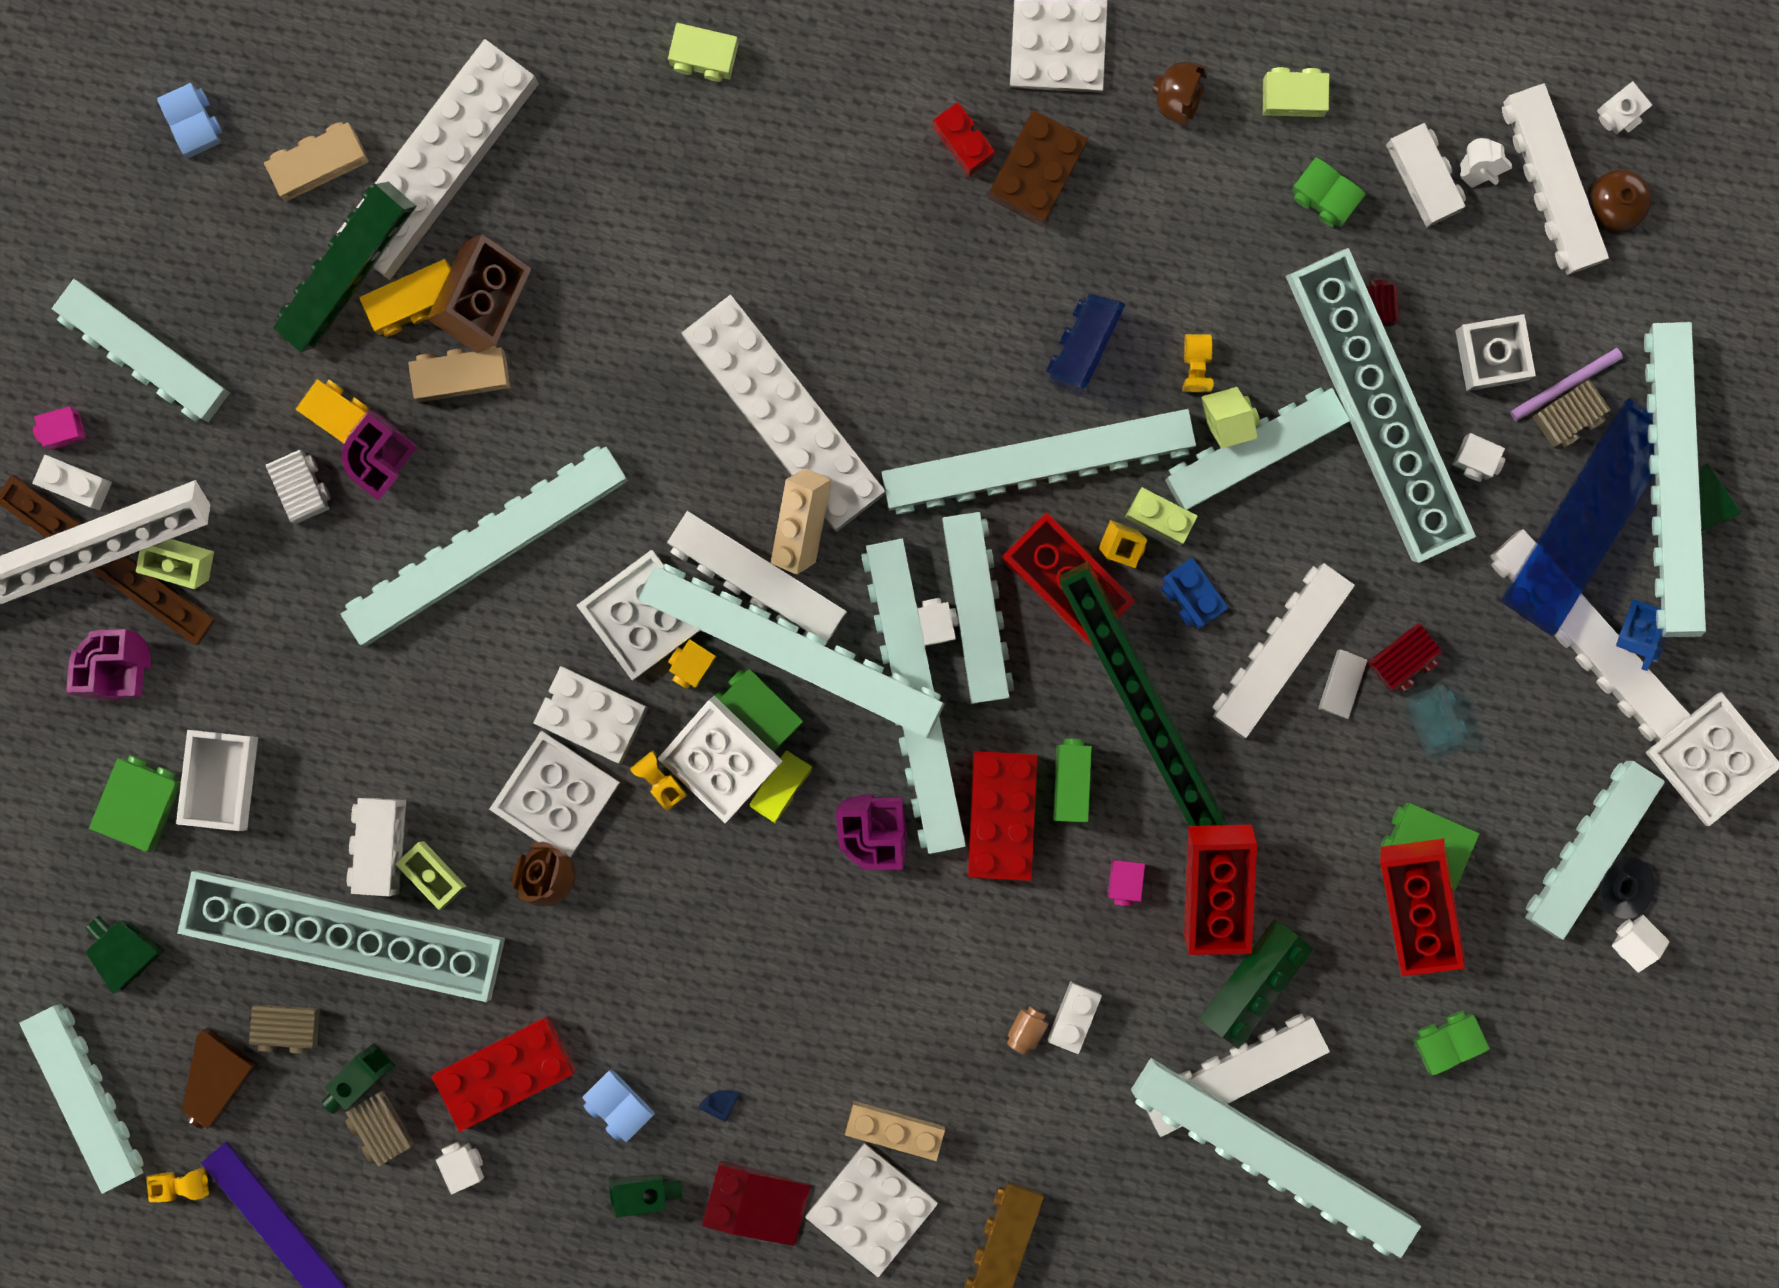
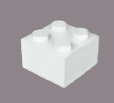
M1524 314L1465 324L1455 330L1466 391L1528 381L1536 376Z

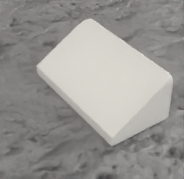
M1341 649L1337 650L1320 701L1319 710L1346 719L1349 718L1367 659Z

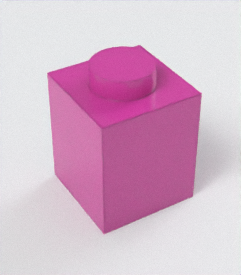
M69 406L34 416L36 425L33 426L36 441L42 444V447L51 450L87 440L78 409Z
M1111 859L1107 897L1114 899V905L1133 907V901L1141 902L1144 863Z

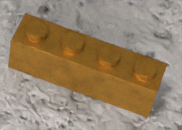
M1008 1180L1004 1188L998 1187L993 1202L994 1205L998 1206L994 1218L988 1216L983 1230V1234L987 1235L984 1248L978 1246L972 1264L976 1265L977 1268L974 1277H967L964 1288H1013L1044 1198L1042 1192Z

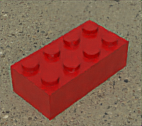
M1047 512L1001 557V560L1088 647L1092 643L1059 583L1061 574L1089 561L1118 617L1135 602Z
M973 752L968 877L1031 881L1038 754Z
M1252 825L1188 826L1184 939L1188 955L1252 954L1257 841Z
M1444 838L1381 847L1380 864L1401 977L1465 969V953Z
M549 1015L437 1071L431 1077L458 1131L461 1132L573 1075L576 1069Z

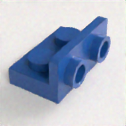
M1193 557L1161 579L1164 583L1161 586L1163 593L1170 602L1177 601L1182 609L1179 615L1189 628L1194 626L1198 630L1228 609Z
M1633 599L1616 646L1631 653L1644 656L1645 659L1641 669L1648 671L1651 661L1658 663L1664 647L1659 642L1664 643L1667 637H1662V629H1657L1656 611L1661 609Z

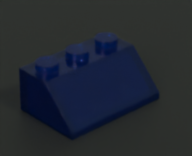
M1090 293L1086 301L1080 299L1072 315L1077 318L1073 329L1066 327L1059 342L1064 348L1059 357L1053 355L1046 369V372L1051 374L1048 382L1082 397L1126 304Z

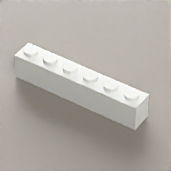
M1545 83L1509 95L1503 102V117L1507 124L1512 125L1514 130L1513 144L1516 151L1522 153L1526 163L1523 165L1524 174L1528 182H1533L1535 187L1534 201L1538 210L1543 211L1546 217L1545 231L1548 238L1554 240L1558 251L1555 252L1558 266L1560 269H1565L1566 274L1570 275L1603 263L1609 256Z
M688 511L667 542L673 547L670 553L685 562L688 558L693 559L699 563L697 570L711 579L715 574L726 580L723 584L724 587L738 596L741 591L752 597L750 600L751 604L764 611L769 607L778 613L776 620L781 618L805 630L802 635L806 637L807 632H810L827 640L828 643L847 613L841 607Z
M1325 563L1320 565L1318 569L1313 566L1302 580L1306 583V586L1300 594L1295 591L1285 604L1288 611L1282 619L1276 617L1266 631L1270 636L1264 645L1260 642L1257 643L1248 656L1252 659L1246 670L1240 668L1230 681L1234 687L1228 695L1222 693L1212 706L1216 710L1212 717L1242 739L1247 738L1355 586Z
M1299 1014L1288 1019L1285 1022L1287 1026L1277 1032L1274 1028L1268 1029L1257 1036L1259 1041L1249 1046L1246 1042H1243L1239 1049L1233 1047L1229 1050L1231 1055L1221 1060L1218 1056H1215L1201 1064L1203 1069L1193 1074L1188 1070L1179 1075L1228 1104L1330 1051L1314 1019L1309 1015L1304 1017L1303 1014ZM1155 1109L1152 1112L1147 1111L1160 1137L1177 1129L1166 1123L1162 1119L1163 1114Z

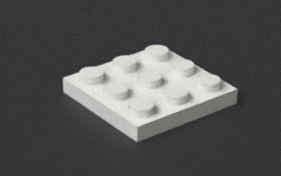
M1014 0L1010 88L1102 93L1107 0Z
M650 550L577 604V607L632 681L701 631L638 600L654 565L661 569L664 566L653 550Z
M1722 692L1717 693L1646 751V754L1706 826L1713 824L1779 770V761Z
M715 696L707 701L658 757V760L724 823L740 809L782 762L764 742Z
M541 731L489 810L534 840L547 842L561 848L571 858L621 782Z
M864 1143L806 1214L805 1218L874 1275L879 1277L937 1206L938 1202L868 1144Z

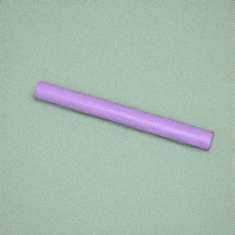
M1618 348L1613 349L1511 410V416L1514 421H1519L1623 358L1622 353Z

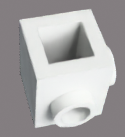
M1632 81L1603 104L1597 112L1600 114L1599 120L1604 128L1608 131L1613 130L1617 135L1623 129L1629 133L1643 121L1640 115L1648 110L1652 104Z
M1470 433L1464 437L1452 465L1465 470L1464 475L1466 477L1481 482L1482 478L1487 480L1493 477V474L1498 475L1505 463V458L1501 457L1505 448Z
M940 598L923 601V607L917 608L924 645L930 646L954 641L956 638L953 627L959 626L956 609H949L948 602L941 603Z
M1642 915L1633 922L1628 919L1616 930L1618 936L1612 947L1618 952L1620 957L1625 959L1639 973L1661 958L1670 941Z
M458 1141L441 1149L443 1155L438 1157L436 1162L451 1195L480 1182L484 1178L480 1168L483 1165L480 1153L476 1148L472 1149L469 1143L460 1146Z

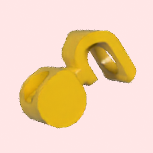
M1211 334L1185 335L1184 363L1190 364L1189 376L1182 388L1183 392H1212L1214 381L1212 378H1205L1206 364L1211 363L1212 360Z
M652 750L634 764L630 770L635 776L646 779L653 786L650 792L668 812L687 797V794L671 774L665 776L658 769L657 754Z
M204 1167L177 1178L174 1172L146 1176L149 1202L173 1201L177 1199V1194L183 1195L190 1200H198L209 1196L207 1170Z

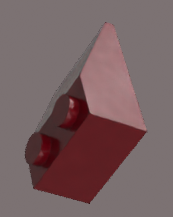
M720 1160L702 1226L732 1235L795 1246L811 1184Z

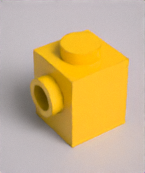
M1110 520L1099 550L1107 559L1136 568L1139 559L1144 554L1147 539L1139 530Z
M689 639L683 649L677 647L668 661L672 665L669 671L675 674L672 680L687 690L690 685L698 688L717 657Z

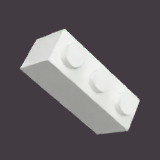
M1425 123L1391 138L1386 146L1426 228L1461 212L1466 207L1464 204L1466 197L1459 184L1455 185L1450 175L1452 174L1451 165L1446 157H1441L1437 149L1439 143L1432 129L1428 130Z

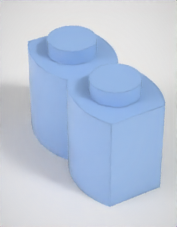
M189 83L157 98L182 154L187 159L221 144L218 135L223 133L215 116L211 118L208 116L205 107L210 104L202 88L196 90L194 85Z
M612 1069L582 1097L586 1101L583 1105L586 1111L595 1119L599 1116L604 1119L608 1124L605 1128L606 1131L616 1141L623 1139L627 1142L655 1115L654 1111Z

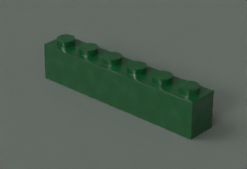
M389 181L378 184L374 183L365 190L362 195L364 201L359 208L353 209L345 219L347 224L344 229L330 239L328 243L330 248L327 253L313 263L311 266L312 274L307 280H303L294 290L296 296L292 302L283 306L278 312L277 317L279 320L273 329L300 353L316 347L417 207Z

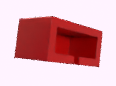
M957 102L933 119L932 128L968 177H970L994 159L995 151L979 129L974 132V122L960 103Z

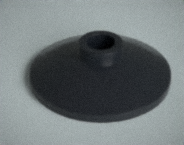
M1622 857L1615 860L1606 871L1600 883V899L1604 908L1609 914L1620 919H1632L1640 915L1650 904L1654 893V878L1650 868L1645 862L1634 857Z

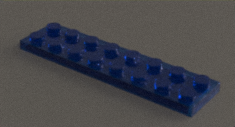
M1630 398L1623 402L1500 599L1501 603L1551 637L1558 632L1655 475L1650 474L1649 468L1650 455H1654V443H1649L1648 426L1653 424V414L1648 413L1645 408Z

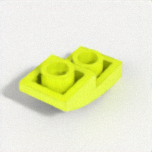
M787 750L780 758L782 760L780 765L763 782L750 803L751 808L774 823L777 822L793 801L794 794L812 771V766Z

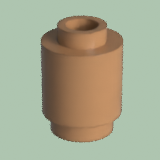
M1029 1006L1028 1010L1021 1008L1007 1035L1009 1037L1007 1045L1024 1055H1029L1031 1050H1035L1049 1024L1044 1019L1046 1014L1032 1006Z

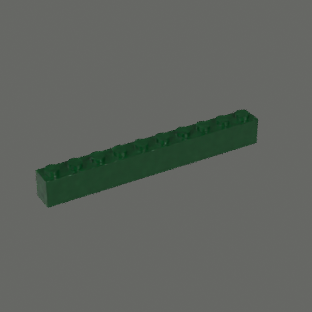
M1089 561L1061 574L1059 583L1188 825H1229Z

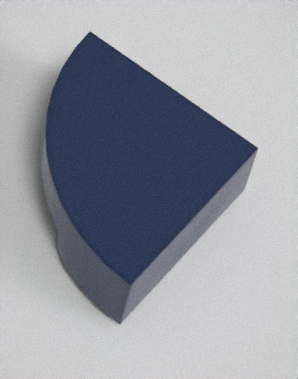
M734 1090L713 1092V1094L708 1095L700 1103L698 1108L726 1122L740 1093Z

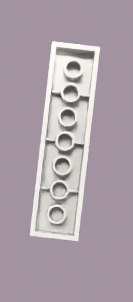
M486 39L479 45L375 182V184L389 181L417 206L373 266L376 271L388 280L393 277L539 85L532 73ZM364 199L361 200L356 208H359ZM346 222L342 225L338 232H341L344 229V227L347 224Z
M731 294L682 332L686 342L791 475L803 469H808L832 479L825 519L836 532L885 495L883 487Z

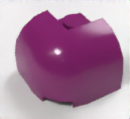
M367 410L347 435L342 445L341 460L345 473L351 480L379 501L398 478L399 470L417 450L418 446L394 428L393 424L372 410Z
M127 629L88 632L89 636L80 643L76 651H71L66 693L98 700L122 701V698H142L144 669H151V656L144 638L138 633Z
M864 794L843 800L836 809L837 836L841 852H844L849 860L858 864L859 868L903 870L907 853V823H905L903 797L874 798V794Z

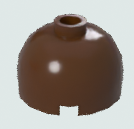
M1179 62L1170 66L1164 76H1157L1153 86V93L1157 94V107L1165 118L1177 124L1189 126L1188 119L1193 120L1205 88L1199 84L1200 78L1207 79L1208 68L1196 63Z
M1613 170L1601 175L1592 184L1587 199L1597 226L1611 233H1620L1637 227L1646 218L1651 206V191L1647 182L1637 173L1629 170Z
M543 841L534 843L530 846L532 850L526 856L522 854L517 860L513 871V888L518 890L519 895L517 896L519 899L541 907L558 904L566 898L572 889L575 881L574 864L567 853L561 848Z

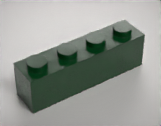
M1274 919L1253 946L1252 954H1247L1199 1020L1235 1048L1239 1049L1243 1042L1249 1038L1262 1017L1267 1014L1280 993L1288 986L1289 981L1301 965L1306 962L1314 948Z

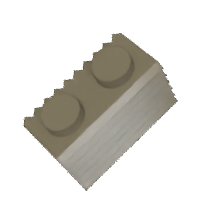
M1588 379L1532 417L1552 447L1561 443L1565 448L1580 438L1577 432L1587 426L1589 430H1592L1606 421L1603 415L1610 411V408L1591 380Z
M262 1004L252 1006L249 1044L258 1045V1051L274 1052L277 1051V1046L289 1047L290 1053L307 1054L309 1048L317 1047L320 1008Z
M383 1090L346 1112L349 1117L346 1119V1124L350 1132L354 1136L359 1134L365 1144L362 1147V1151L366 1159L370 1163L375 1161L378 1167L415 1144Z

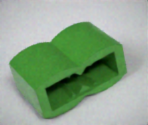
M1315 157L1291 190L1295 194L1294 200L1306 209H1309L1311 206L1320 213L1319 218L1330 227L1337 225L1340 228L1366 195L1357 185L1341 176L1331 166Z
M1459 1011L1446 1017L1447 1023L1442 1026L1436 1027L1435 1024H1430L1418 1030L1419 1036L1413 1038V1041L1428 1074L1436 1075L1490 1049L1474 1014H1465L1464 1011Z

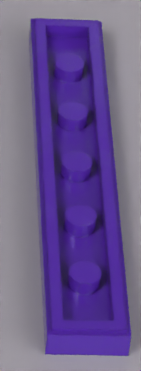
M228 1141L201 1162L203 1167L303 1288L347 1287Z

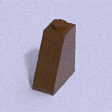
M209 1028L200 1030L196 1037L182 1111L188 1115L187 1120L200 1129L203 1127L209 1129L216 1124L258 1065V1063Z

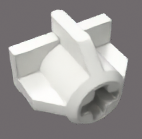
M1479 138L1467 146V154L1460 163V176L1471 188L1487 180L1496 185L1499 182L1498 175L1512 169V163L1505 157L1502 144L1486 138Z

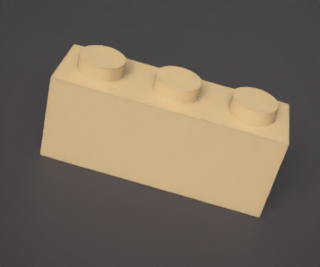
M342 122L335 123L326 129L327 133L316 138L315 136L306 137L298 142L297 147L289 151L286 149L279 150L270 156V160L264 162L279 196L285 202L369 162L353 127L348 122L345 124Z
M494 346L479 353H466L465 349H454L447 351V356L436 358L435 354H422L416 356V361L408 362L413 397L418 403L510 388L505 351L501 347L496 348Z
M803 469L786 479L771 564L794 574H799L816 563L832 479L808 469Z
M854 1101L845 1136L937 1161L945 1127Z

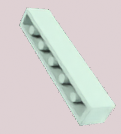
M75 279L72 280L51 308L59 314V317L56 319L71 331L76 326L85 333L82 336L83 340L96 349L101 345L110 351L107 354L110 360L120 367H123L125 363L134 369L131 374L146 386L149 382H152L159 387L156 392L159 396L171 404L174 400L178 401L184 406L181 412L195 422L199 418L209 422L230 394L224 387Z
M1322 387L1314 390L1305 396L1307 402L1298 407L1295 402L1278 410L1280 416L1272 421H1269L1267 417L1261 419L1260 426L1256 427L1258 439L1220 448L1217 451L1210 447L1197 454L1198 461L1187 466L1184 461L1169 470L1171 476L1167 477L1165 481L1178 505L1185 510H1189L1348 423L1350 419L1333 388L1325 392Z
M980 512L943 517V529L971 704L1009 698V692L1014 691L1011 672L1005 673L1004 661L1009 660L1007 643L1000 642L999 630L1004 629L1002 611H996L994 599L999 598L997 580L991 581L989 568H994L992 549L986 550L984 538L989 537L987 518L981 519Z
M1625 761L1624 764L1619 763L1610 776L1613 782L1607 790L1602 789L1593 803L1596 806L1590 817L1586 815L1581 820L1576 829L1579 834L1573 843L1569 841L1560 853L1562 861L1557 869L1551 868L1543 880V884L1546 886L1540 895L1535 894L1526 906V910L1529 912L1525 918L1557 939L1564 940L1602 881L1606 871L1611 867L1665 783L1664 780L1635 761Z
M59 1004L20 1022L19 1024L101 1193L103 1194L144 1173L141 1168L144 1165L142 1157L136 1149L132 1150L128 1141L130 1137L128 1128L123 1121H118L114 1113L116 1109L114 1099L108 1092H104L100 1084L102 1075L95 1064L91 1065L86 1055L89 1052L88 1046L83 1037L77 1036L73 1028L75 1020L71 1011L68 1008H64L62 1004Z

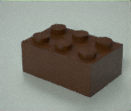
M1032 110L989 191L988 199L1043 227L1078 162L1088 138Z
M483 234L463 242L427 319L476 353L494 347L499 340L531 268Z

